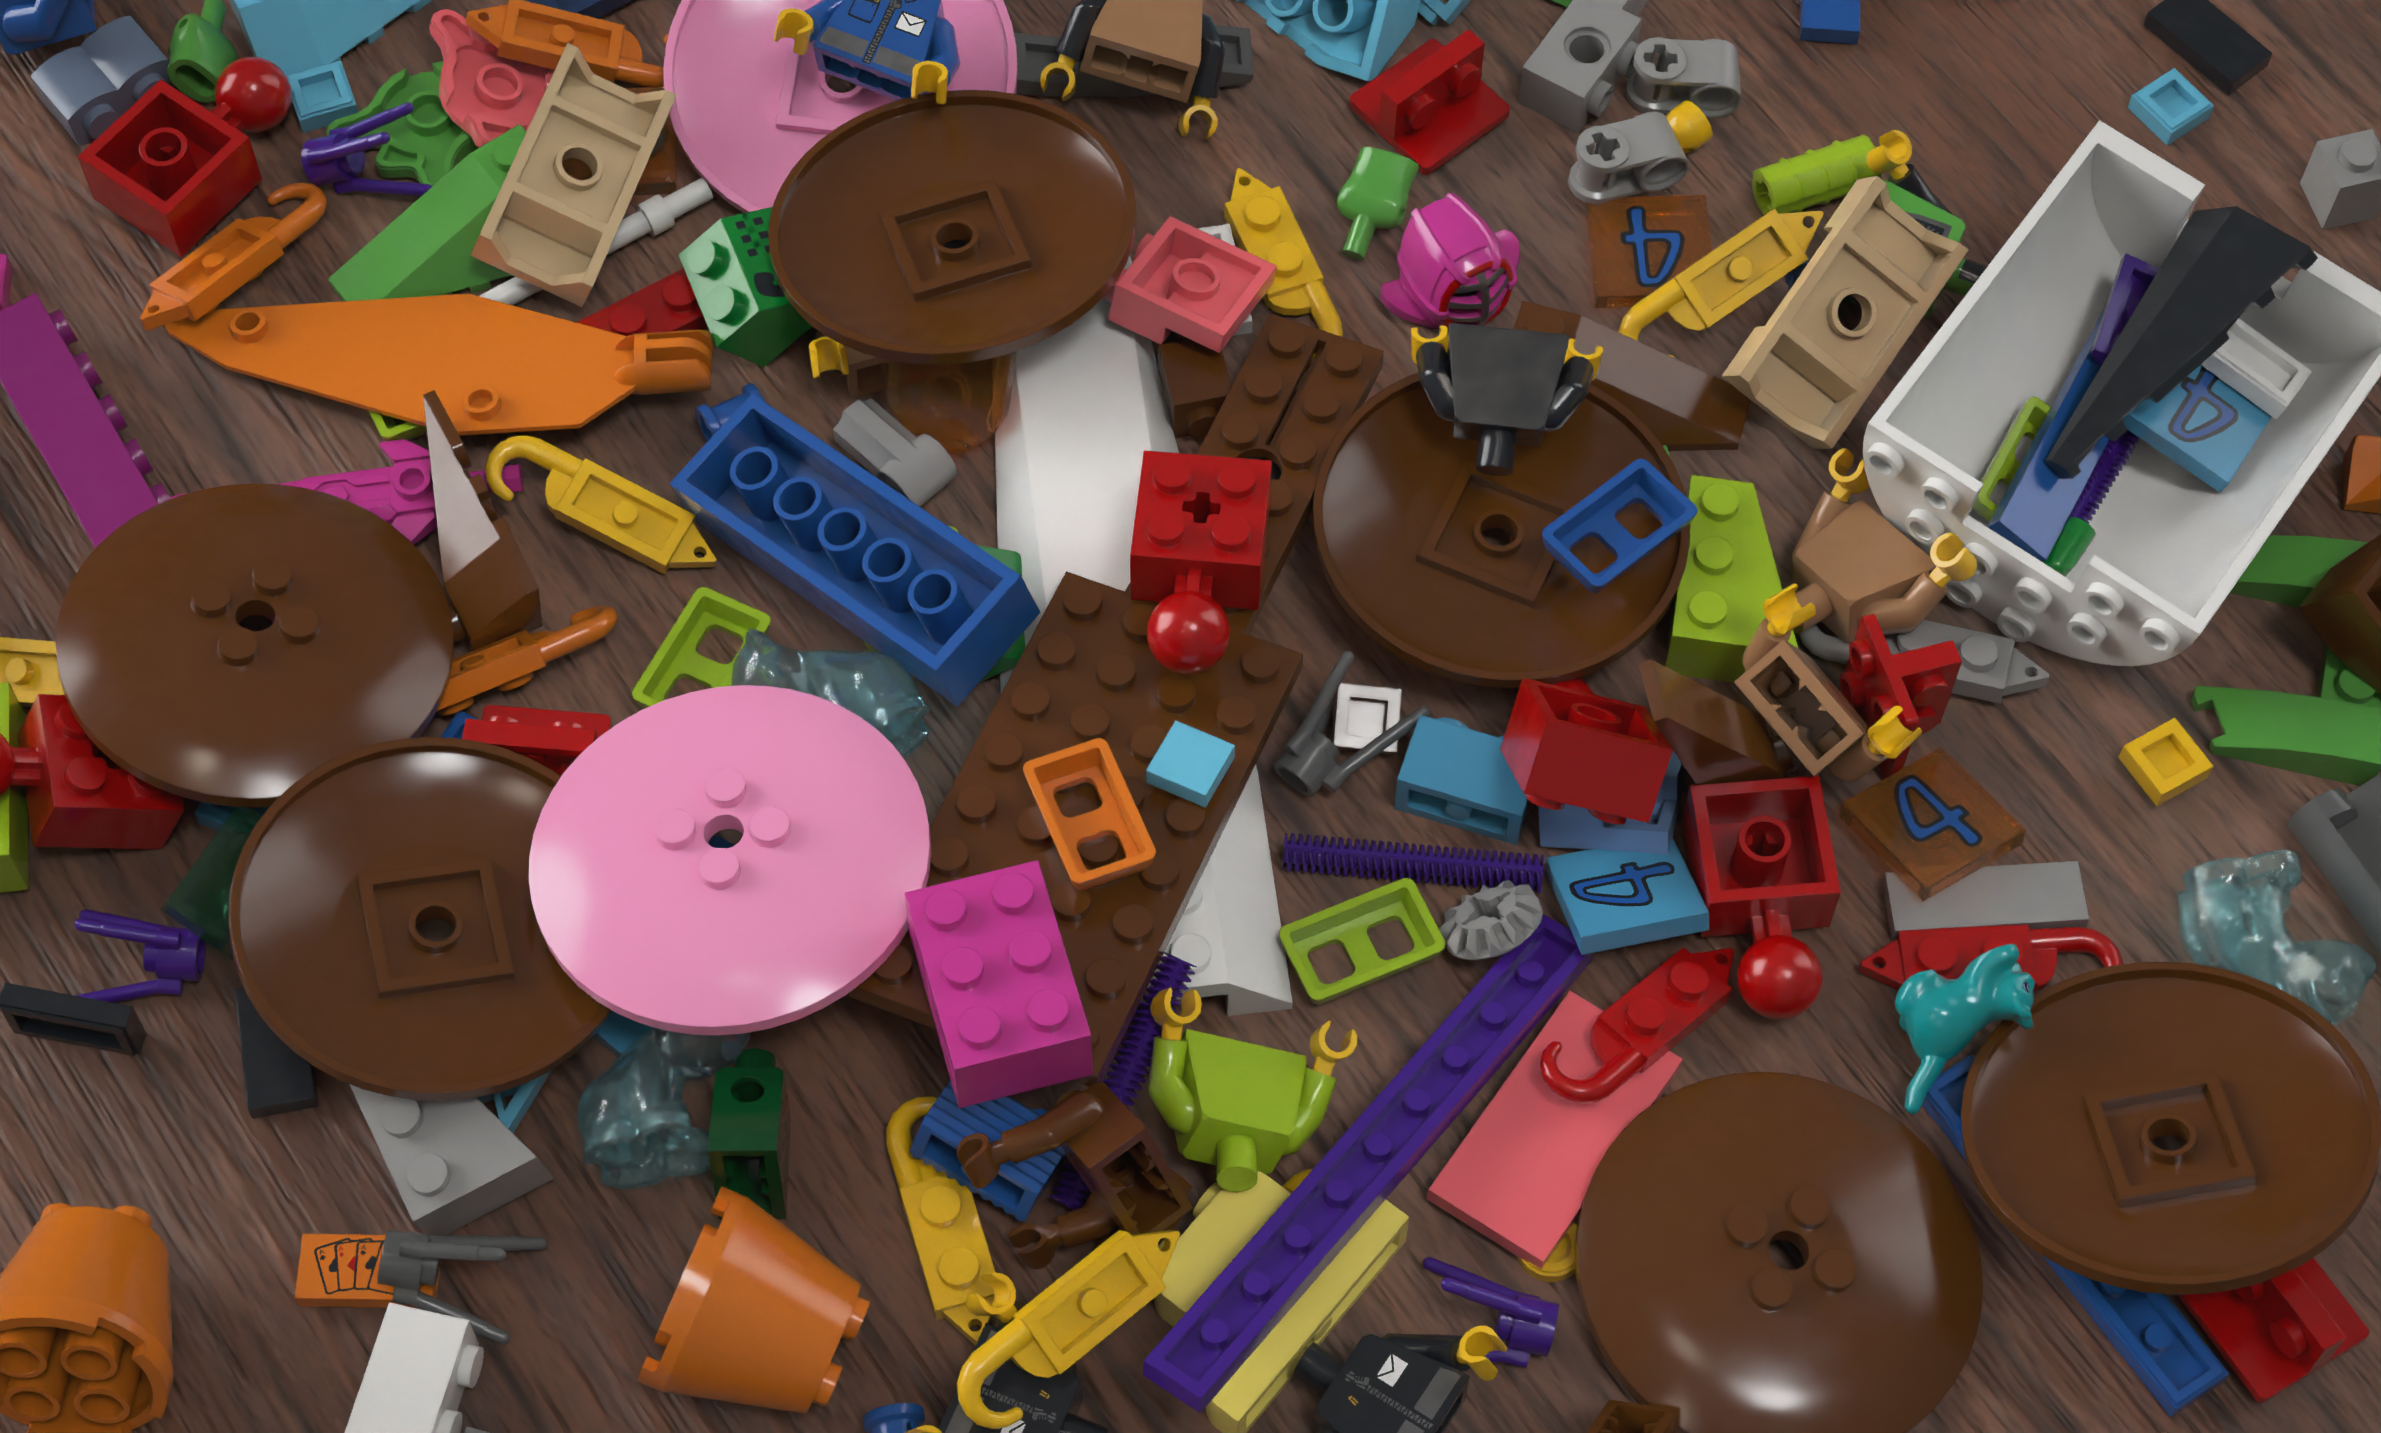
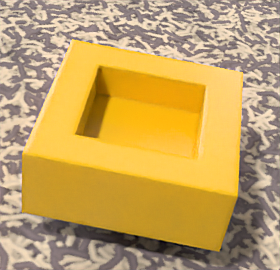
M2176 718L2165 722L2124 745L2118 757L2156 806L2207 779L2214 767Z

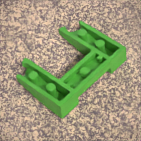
M2270 535L2230 593L2299 608L2330 568L2368 542L2315 536ZM2325 642L2316 697L2277 691L2195 686L2192 693L2191 704L2194 712L2214 709L2224 735L2211 739L2208 746L2211 754L2361 786L2377 776L2381 769V694L2337 658Z

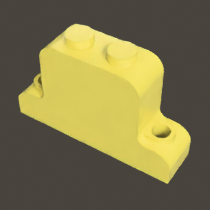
M1259 1171L1257 1184L1247 1191L1230 1192L1221 1188L1218 1183L1210 1186L1193 1210V1216L1196 1219L1178 1239L1162 1278L1167 1288L1154 1298V1305L1159 1316L1174 1327L1291 1193L1269 1176ZM1385 1199L1206 1406L1207 1417L1216 1429L1222 1433H1247L1293 1378V1372L1307 1348L1313 1342L1320 1345L1404 1245L1409 1223L1408 1215ZM1164 1240L1158 1246L1160 1250L1164 1247Z

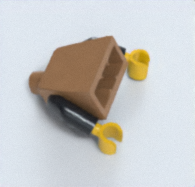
M1082 0L1074 6L1056 48L1060 52V56L1057 62L1050 63L1041 72L1040 82L1043 93L1046 90L1049 78L1054 74L1060 73L1069 79V84L1062 95V101L1070 99L1076 89L1075 75L1072 70L1078 60L1082 61L1080 72L1187 103L1189 95L1193 94V106L1180 116L1178 122L1181 135L1183 137L1187 136L1190 126L1189 119L1192 114L1201 115L1207 122L1204 140L1208 139L1216 131L1218 118L1215 111L1210 108L1211 98H1218L1225 48L1212 19L1203 14V0Z

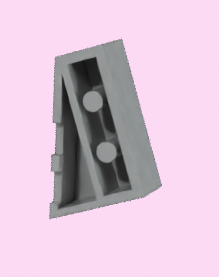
M349 1084L412 1221L425 1234L447 1235L555 1178L538 1157L477 1097L449 1101L412 1100L390 1097Z

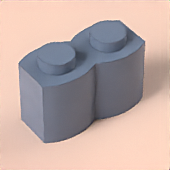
M124 16L103 25L93 32L81 46L66 49L52 56L30 76L43 104L78 145L96 140L160 79L172 87H176L168 78V59L131 16Z

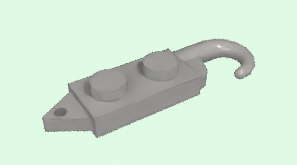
M1923 620L1912 632L1884 635L1892 655L1953 640L1962 660L1951 692L1953 694L2001 704L2002 696L2046 687L2048 684L2049 673L2014 648L2016 639ZM1817 624L1799 634L1802 644L1812 654L1827 661L1847 665L1850 643H1845L1838 637L1824 634L1819 630Z

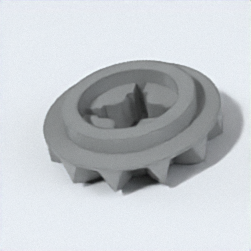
M1510 880L1503 881L1496 888H1489L1484 884L1480 892L1474 895L1463 894L1461 896V905L1451 907L1444 912L1445 923L1439 930L1445 940L1446 949L1453 956L1467 960L1493 958L1515 949L1534 933L1542 920L1543 907L1530 885L1515 886Z

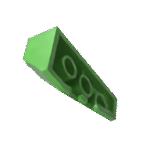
M518 124L468 154L328 278L329 285L342 301L438 296L469 287L471 293L474 294L491 289L490 281L511 276V274L470 255L524 139L526 130Z

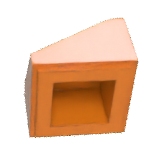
M2355 435L2352 438L2343 457V510L2381 514V437Z

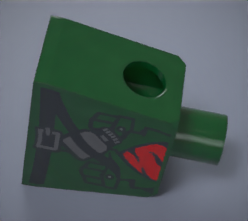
M759 1048L745 1049L737 1054L735 1067H722L715 1072L708 1139V1157L715 1199L721 1186L748 1197L775 1219H786L790 1110L785 1072L776 1067V1058L771 1052ZM745 1156H760V1159L752 1160Z

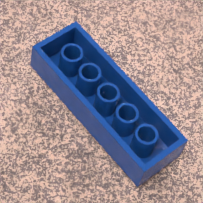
M751 394L669 483L685 509L696 515L695 522L957 707L1041 613L1020 574L754 394Z

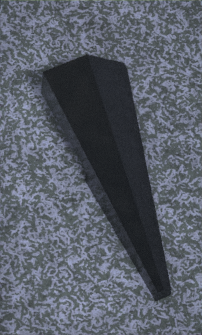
M2237 206L2194 211L2045 460L2058 478L2073 479L2081 472L2078 465L2103 436L2115 442L2127 431L2122 420L2143 400L2150 399L2158 403L2228 341L2229 336L2227 332L2247 307L2253 303L2256 307L2263 309L2276 297L2271 286L2291 268H2300L2306 271L2313 265L2318 257L2311 247Z

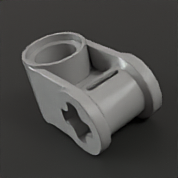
M1654 37L1641 42L1636 48L1633 61L1636 72L1628 79L1625 91L1628 102L1636 110L1642 113L1656 111L1667 114L1681 102L1688 100L1699 107L1706 117L1716 118L1733 113L1741 105L1738 50L1734 44L1721 39L1701 41ZM1658 53L1659 57L1655 67L1652 61L1654 55ZM1657 85V88L1660 89L1658 97L1656 99H1653V94L1655 91V87Z
M1646 112L1632 119L1602 126H1592L1584 130L1578 137L1575 149L1578 161L1571 167L1568 184L1574 196L1581 201L1594 205L1605 204L1615 199L1647 191H1661L1675 185L1687 174L1689 161L1667 117L1661 112ZM1594 142H1596L1593 155H1591ZM1605 175H1607L1604 188H1602Z

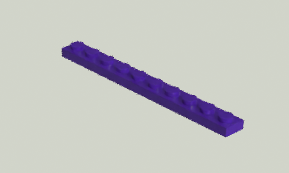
M1543 914L1542 920L1534 933L1518 947L1500 957L1145 1358L1143 1376L1201 1413L1592 962L1594 953L1581 955L1571 930Z

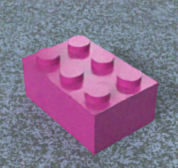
M1038 860L905 892L909 934L958 1108L1093 1075L1090 1029Z

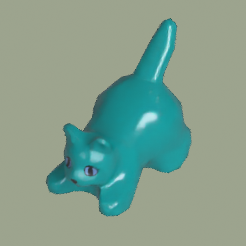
M2015 944L1996 947L1981 954L1965 968L1963 974L1957 979H1947L1937 975L1931 969L1910 976L1898 990L1895 999V1009L1901 1015L1899 1024L1901 1029L1909 1035L1912 1049L1921 1061V1065L1906 1088L1904 1106L1911 1115L1916 1114L1920 1110L1927 1092L1944 1068L1945 1063L1957 1056L1972 1041L1976 1034L1992 1021H2015L2026 1030L2033 1027L2030 1011L2034 1002L2033 988L2035 981L2029 973L2022 972L2020 965L2016 962L2020 955Z

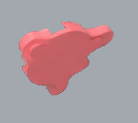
M449 9L440 10L433 14L429 31L440 47L443 57V67L439 78V98L443 109L454 123L471 136L478 148L518 124L527 132L555 70L497 56L499 48L469 27L462 15Z

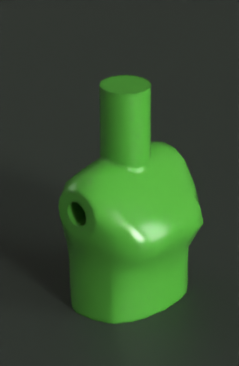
M205 0L201 16L194 13L183 16L175 26L168 48L170 56L167 68L168 78L181 92L194 100L204 103L216 101L215 86L219 75L226 66L238 59L235 46L221 32L226 12V5L221 0Z
M1360 148L1353 171L1341 188L1337 198V209L1340 214L1353 221L1342 249L1343 254L1356 260H1364L1376 227L1394 229L1401 225L1408 206L1410 189L1419 170L1416 162L1402 155L1378 148Z

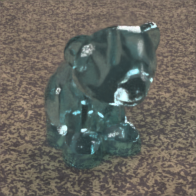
M751 628L747 631L745 636L746 644L740 650L733 665L731 686L753 685L786 688L812 694L836 703L860 716L875 727L894 745L903 758L913 753L926 740L930 729L922 717L931 709L922 699L914 678L898 660L875 651L829 649L799 651L772 641L762 631Z
M2283 849L2262 853L2248 859L2235 857L2210 861L2191 868L2182 875L2186 890L2176 893L2179 902V931L2184 949L2195 964L2234 971L2269 983L2313 1008L2334 1027L2339 1026L2351 1017L2357 1009L2366 986L2373 977L2377 966L2373 956L2367 953L2363 947L2354 943L2333 939L2293 940L2285 927L2284 914L2291 908L2290 891L2301 883V865L2296 852Z
M651 1027L650 1031L627 1047L604 1071L587 1085L577 1104V1123L584 1146V1164H597L601 1166L603 1184L613 1188L628 1189L656 1185L664 1181L667 1176H692L708 1172L710 1170L708 1157L709 1132L691 1126L689 1113L686 1105L683 1103L684 1085L688 1081L714 1076L715 1072L722 1067H729L744 1050L746 1043L750 1039V1033L719 1036L691 1035Z

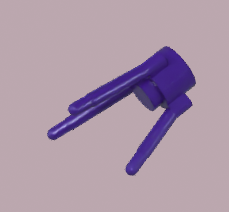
M409 102L350 126L331 129L329 136L307 140L302 147L301 158L304 172L309 181L316 186L333 184L338 194L359 191L421 197L433 185L357 178L356 176L365 166L364 151L387 144L390 141V136L386 132H381L357 139L356 137L411 114L414 110L413 104Z
M89 909L82 910L79 914L80 918L74 923V927L80 932L144 943V970L146 972H156L158 978L74 996L115 1003L156 994L182 995L184 981L199 982L202 978L206 956V935L203 929L168 927Z
M1426 1257L1423 1260V1267L1426 1270L1445 1277L1441 1281V1288L1444 1291L1499 1310L1495 1333L1501 1340L1506 1341L1508 1349L1506 1352L1492 1351L1484 1357L1488 1358L1492 1363H1506L1526 1368L1530 1353L1544 1357L1548 1356L1556 1328L1559 1303L1542 1300L1539 1296L1517 1292L1432 1257Z

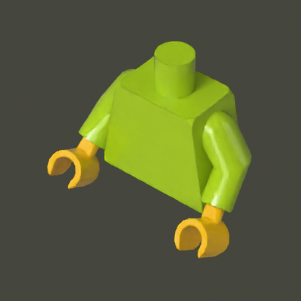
M1169 987L1156 994L1150 1006L1151 1015L1155 1022L1162 1026L1161 1037H1154L1148 1084L1150 1099L1169 1128L1175 1131L1178 1150L1186 1159L1216 1165V1180L1221 1188L1230 1192L1247 1191L1257 1184L1258 1171L1264 1174L1272 1173L1282 1155L1296 1154L1321 1125L1337 1078L1331 1076L1335 1063L1340 1062L1353 1053L1357 1046V1034L1354 1029L1348 1031L1342 1041L1341 1051L1335 1052L1329 1049L1325 1042V1034L1330 1027L1331 1021H1327L1320 1026L1310 1037V1050L1316 1058L1313 1068L1310 1069L1306 1067L1305 1055L1186 1029L1182 1035L1183 1025L1194 1021L1200 1014L1202 1007L1201 997L1194 989L1184 992L1181 1000V1015L1178 1016L1171 1008L1172 988Z

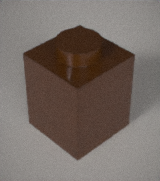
M1191 339L1158 345V372L1175 438L1191 435L1194 437H1206L1232 387L1223 352L1218 353Z

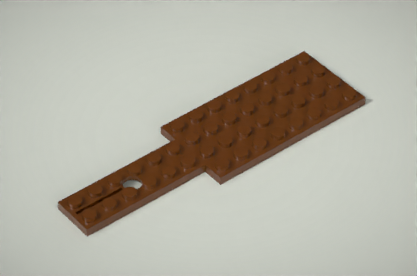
M1271 313L1269 314L1196 454L1233 458L1261 456L1274 461L1281 470L1280 478L1278 480H1271L1270 514L1259 610L1222 607L1228 617L1231 631L1226 653L1215 666L1207 671L1192 675L1179 674L1162 666L1153 656L1148 645V620L1152 611L1160 602L1131 600V581L1126 591H1122L1066 571L930 827L931 862L926 887L1038 860L1092 1039L1093 1075L1072 1081L1088 1087L1094 1083L1102 1082L1303 668L1302 653L1249 634L1313 507L1315 484L1326 451L1339 429L1365 403L1383 367V350ZM1315 354V356H1314V358H1313V360H1312V362H1311V364H1310V366H1309V368H1308V370H1307V372H1306V374H1305V376H1304V378H1303V380H1302V382H1301V384H1300V386H1299V388H1298L1296 394L1294 395V397H1293V399H1292V401H1291V403H1290V405H1289V407H1288V409H1287V411H1286V413H1285V415H1284V417H1283V419H1282V421H1281V423H1280V425H1279V427H1278V429H1277V431H1276V433H1275V435H1274V437H1273V439H1272L1270 445H1268V443H1269V441H1270V439H1271V437H1272V435H1273L1275 429L1277 428V426H1278V424H1279V422H1280V420H1281V418H1282V416H1283V414H1284V412H1285V410H1286V408H1287V406H1288V404H1289V402H1290V400H1291V398H1292V396H1293V394H1294V392H1295V390H1296V388H1297V386H1298V384H1299V382H1300L1302 376L1304 375V373H1305V371H1306V369H1307V367H1308V365H1309V363H1310V361H1311L1313 355ZM1175 720L1235 745V758L1206 808L1146 783V769ZM1101 738L1107 741L1154 844L1156 855L1152 864L1144 871L1080 891L1073 886L1028 785L1023 766L1029 760ZM1087 782L1060 790L1054 795L1057 805L1065 817H1075L1096 810L1102 805L1095 787ZM1112 835L1083 843L1077 848L1083 864L1088 870H1093L1126 858L1119 840ZM908 929L899 945L887 960L870 977L849 992V997L936 1029Z

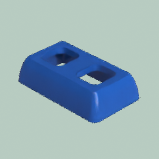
M1637 459L1546 526L1542 531L1543 543L1548 553L1590 593L1597 594L1689 525L1697 514V507L1652 464L1645 459ZM1633 503L1643 505L1662 524L1660 528L1644 539L1635 538L1615 518L1617 514ZM1587 537L1598 539L1617 559L1600 573H1592L1570 552L1573 547Z

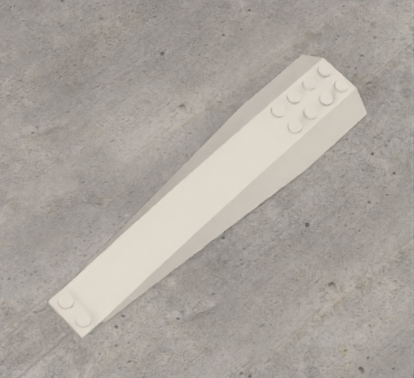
M1130 256L1124 267L1126 270L1132 264ZM1105 296L1089 312L1057 334L1030 347L993 358L997 548L1016 551L1020 554L1022 578L1041 612L1024 631L1026 646L1066 571L1126 591L1131 581L1130 551L1143 452L1146 450L1179 453L1152 342L1150 339L1108 320L1111 303L1105 300ZM1015 667L1000 673L1001 693ZM1256 765L1165 950V953L1197 966H1190L1195 974H1187L1192 981L1191 983L1183 982L1188 989H1180V991L1184 994V992L1194 989L1199 993L1200 997L1224 995L1227 1016L1288 1010L1293 1007L1285 949L1279 937L1281 922Z

